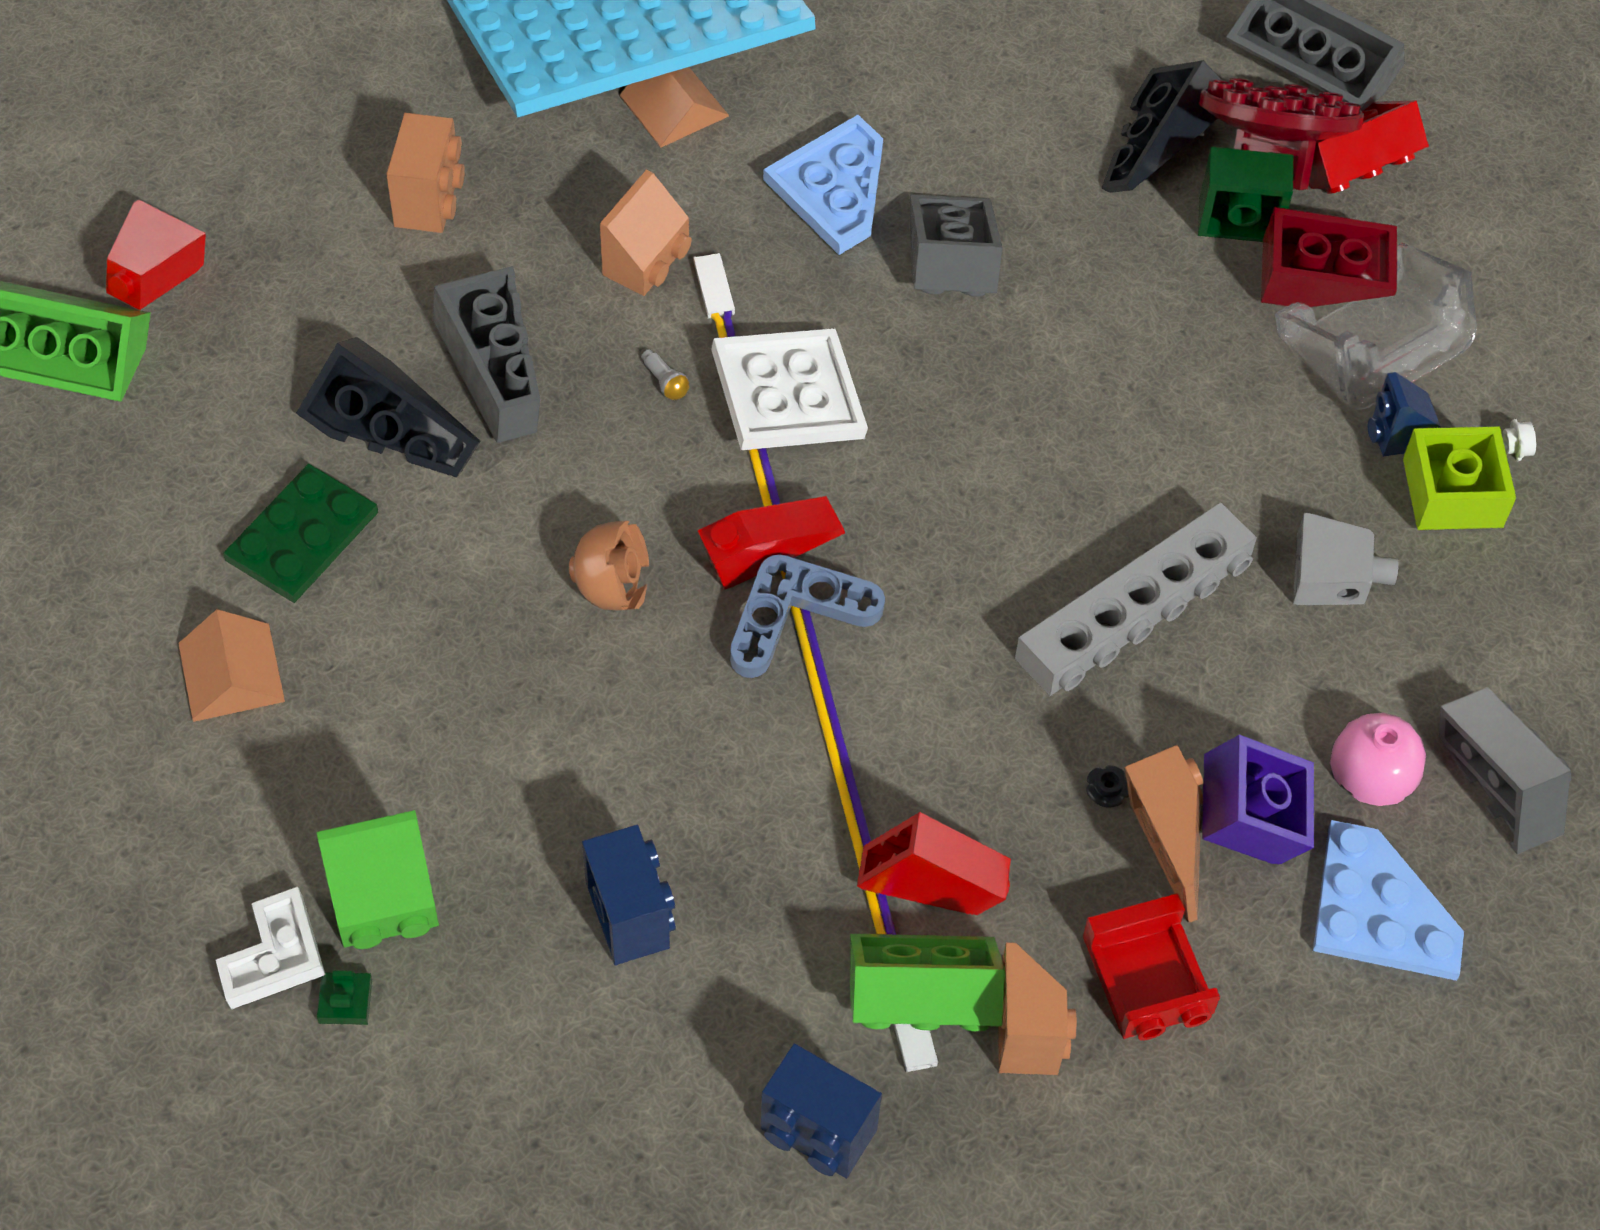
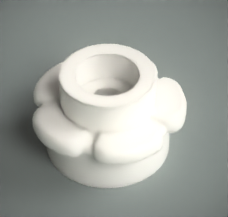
M1517 419L1511 420L1510 428L1503 429L1502 433L1506 454L1515 453L1517 461H1521L1524 456L1535 455L1536 436L1532 423L1530 421L1520 423Z

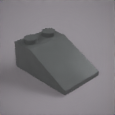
M910 194L911 273L914 289H921V291L928 294L960 291L966 295L976 297L983 296L986 293H997L1002 243L991 199Z

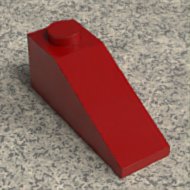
M827 496L737 511L697 530L724 589L734 587L757 576L761 564L770 556L785 555L795 558L845 534V530Z

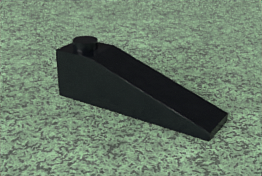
M1204 60L1152 68L1130 106L1131 110L1138 111L1136 120L1132 124L1130 122L1125 124L1121 131V136L1129 138L1128 143L1113 154L1102 185L1103 190L1109 193L1133 190L1218 119L1199 104L1201 91L1208 87L1209 80H1221Z
M358 337L336 344L296 412L297 415L329 438L345 442L348 436L369 442L368 450L380 454L383 453L385 448L404 453L407 461L411 464L453 477L459 476L481 442L391 360Z

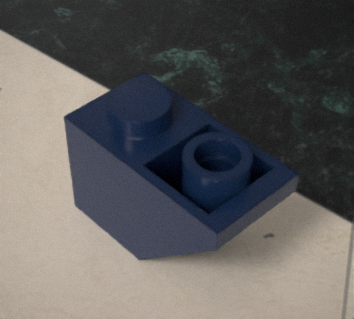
M1397 372L1387 373L1381 392L1377 393V405L1373 417L1368 420L1369 438L1372 443L1378 442L1383 457L1405 454L1415 428H1441L1428 392Z

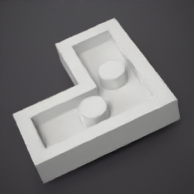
M298 887L252 903L262 943L216 959L225 998L231 1009L325 975L305 902Z

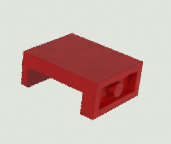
M1178 893L1087 918L1083 939L1123 1039L1138 1036L1139 1040H1150L1163 1034L1168 1026L1183 1023L1187 1028L1196 1027L1210 1020L1212 1014L1215 1013L1220 995L1217 988H1208L1183 929L1181 921L1185 908Z

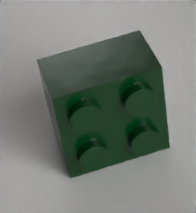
M1211 147L1199 197L1198 236L1263 242V237L1274 208L1289 209L1293 194V155Z

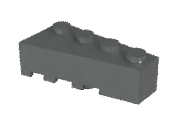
M513 266L434 286L433 322L497 443L536 433L540 407V395L532 356L529 354L528 335L521 315V301L516 290V277Z

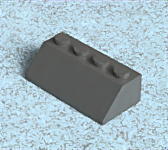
M1250 0L1226 36L1228 42L1324 92L1343 95L1342 101L1359 104L1361 111L1385 94L1405 64L1404 43L1321 0Z

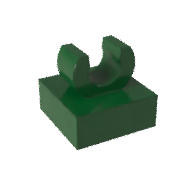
M333 970V973L325 972V975L321 976L317 1011L318 1023L368 1025L372 990L371 973H354V971Z

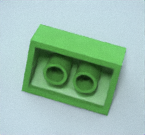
M850 934V1006L853 1023H861L862 1026L869 1029H885L890 1027L891 1024H910L913 1028L919 1030H935L940 1025H960L962 1029L968 1031H985L989 1026H1002L1005 968L995 937Z

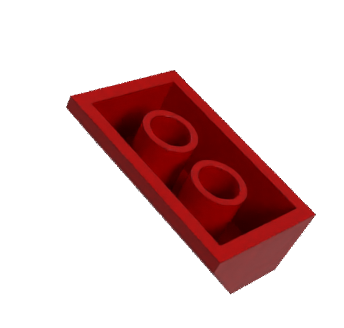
M1417 100L1375 101L1362 111L1364 118L1360 130L1335 138L1316 141L1309 179L1310 188L1326 189L1327 194L1337 193L1349 188V181L1358 177L1359 179H1368L1383 173L1382 167L1390 163L1392 165H1399L1415 159V152L1429 147Z

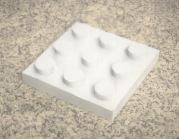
M836 329L714 338L711 350L741 450L865 439L868 427Z

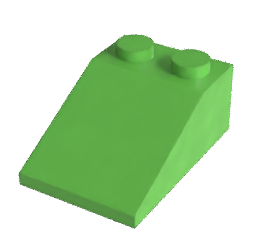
M415 810L316 832L344 948L353 946L356 949H368L377 946L384 938L402 935L405 938H416L426 934L430 928L439 926Z

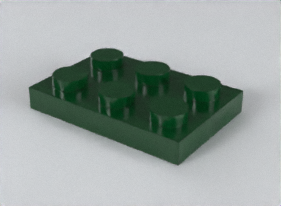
M308 463L223 552L224 559L237 569L295 603L377 515L378 506L376 503Z

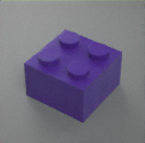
M1237 735L1205 753L1202 839L1271 864H1282L1313 849L1314 762L1242 735Z

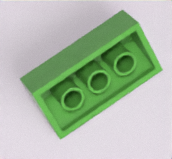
M0 281V376L121 402L146 350L151 312Z

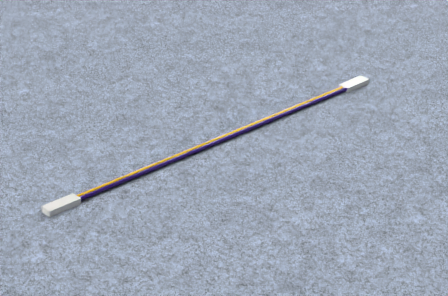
M720 253L694 257V266L708 319L712 318L715 321L719 338L736 337L731 316L735 314V307ZM766 448L749 450L763 506L781 504ZM781 571L782 578L785 579L786 573ZM791 606L794 624L860 870L863 846L871 841L810 611ZM865 890L876 934L896 935L886 895ZM894 1024L906 1072L938 1065L930 1030L915 1029L910 1024Z

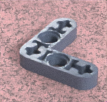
M785 555L770 556L763 561L759 568L733 638L730 650L731 666L737 674L747 678L758 677L765 673L770 666L791 606L852 625L868 627L877 623L883 615L884 593L878 585L867 580ZM778 571H783L786 575L785 579H782L780 582L777 596L770 594L772 576H775ZM816 582H826L831 585L834 594L828 599L819 600L810 594L809 588ZM842 589L848 590L844 606L838 605ZM863 597L871 599V606H868L866 611L858 609V602H861ZM760 607H769L777 613L778 618L772 624L760 625L755 622L752 614ZM753 635L760 638L758 642V657H754L752 662H746L743 660L744 653L749 651Z

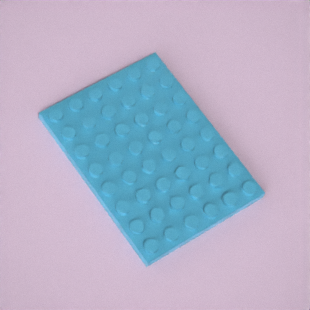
M447 0L517 118L816 29L815 16L803 0Z

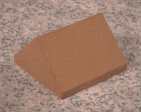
M690 67L629 84L620 94V98L660 148L729 117L728 113Z
M216 609L178 643L193 722L285 702L268 623Z

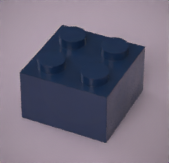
M637 824L582 841L586 886L614 965L670 949L669 932L676 930L671 911L675 909V902L667 880L659 881L656 868L660 867V863L652 839L644 841Z
M794 1043L762 1091L761 1129L765 1131V1138L777 1148L790 1151L791 1147L808 1156L809 1164L818 1172L826 1176H833L837 1173L847 1179L877 1131L882 1093Z

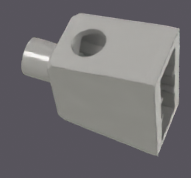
M1304 513L1296 541L1293 604H1365L1372 583L1395 585L1398 575V559L1374 556V533L1369 529L1311 513Z

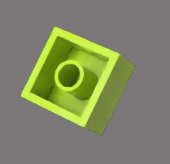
M1500 426L1415 428L1404 454L1403 462L1417 530L1504 528L1516 500V494Z

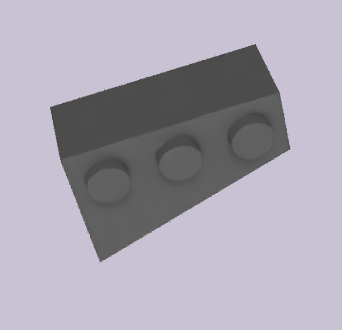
M1488 687L1442 705L1440 710L1439 737L1469 783L1479 781L1493 804L1486 806L1492 818L1496 819L1502 816L1514 834V841H1511L1510 845L1516 854L1564 835L1571 781V770L1565 760L1557 757L1541 741L1537 732L1529 729L1514 714L1510 705L1501 701Z

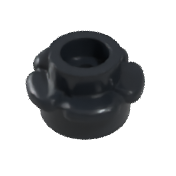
M1108 765L1104 769L1097 767L1088 774L1087 782L1089 785L1086 787V792L1099 806L1106 808L1116 807L1123 803L1125 797H1129L1127 779L1125 778L1124 771L1119 767ZM1109 782L1113 787L1107 788L1104 784Z

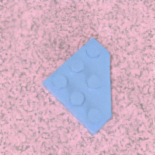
M856 115L763 169V180L840 255L871 236L883 138L859 115Z
M1331 820L1328 828L1313 951L1457 981L1460 975L1464 931L1378 829Z

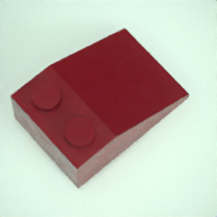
M1274 208L1263 237L1261 303L1303 309L1395 296L1397 292V226Z

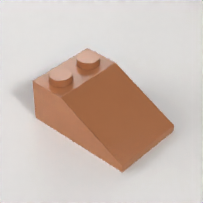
M1178 745L1126 766L1125 772L1130 805L1174 894H1179L1185 908L1184 915L1188 923L1196 921L1198 916L1201 837L1199 805L1203 804V794L1199 785L1203 784V779L1194 759L1191 757L1185 760Z

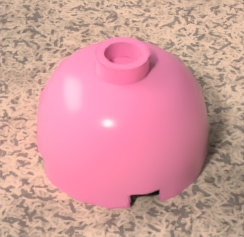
M1374 713L1362 715L1348 723L1335 740L1330 764L1340 786L1342 784L1346 790L1352 793V797L1358 801L1376 806L1393 805L1403 801L1420 784L1424 772L1426 752L1422 739L1409 723L1395 715Z

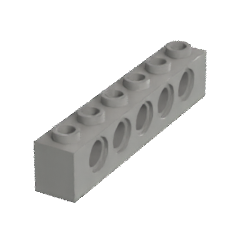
M1220 502L1018 638L1015 660L1049 696L1061 688L1065 691L1075 688L1085 677L1086 671L1095 665L1102 668L1110 664L1119 654L1121 647L1130 641L1136 645L1145 640L1152 632L1154 625L1164 618L1168 622L1176 619L1185 610L1190 600L1196 596L1204 599L1211 595L1219 586L1220 580L1230 573L1234 577L1242 574L1253 561L1251 555L1257 537ZM1133 600H1139L1144 602L1145 604L1137 603ZM1099 623H1107L1110 624L1111 627L1103 626ZM1065 646H1074L1078 648V650H1071L1066 648Z

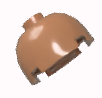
M629 521L608 522L593 527L580 539L574 556L571 557L569 562L571 580L577 584L581 594L592 605L604 610L639 609L644 603L647 584L638 589L637 586L641 567L649 566V556L639 527L636 524L628 525ZM623 583H632L633 587L626 593Z

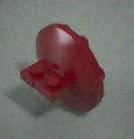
M1230 78L1229 82L1209 80L1208 87L1201 91L1199 104L1221 121L1237 128L1234 149L1292 154L1293 189L1296 190L1308 189L1316 141L1335 138L1362 128L1364 114L1360 110V105L1342 101L1343 95L1332 92H1319V95L1307 94L1308 87L1294 84H1284V88L1277 86L1259 88L1253 87V81L1239 78Z

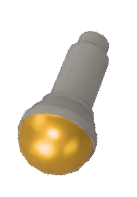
M650 349L644 351L641 358L644 360L645 366L659 380L661 393L671 400L684 397L689 390V381L686 375L671 369L657 353H653Z

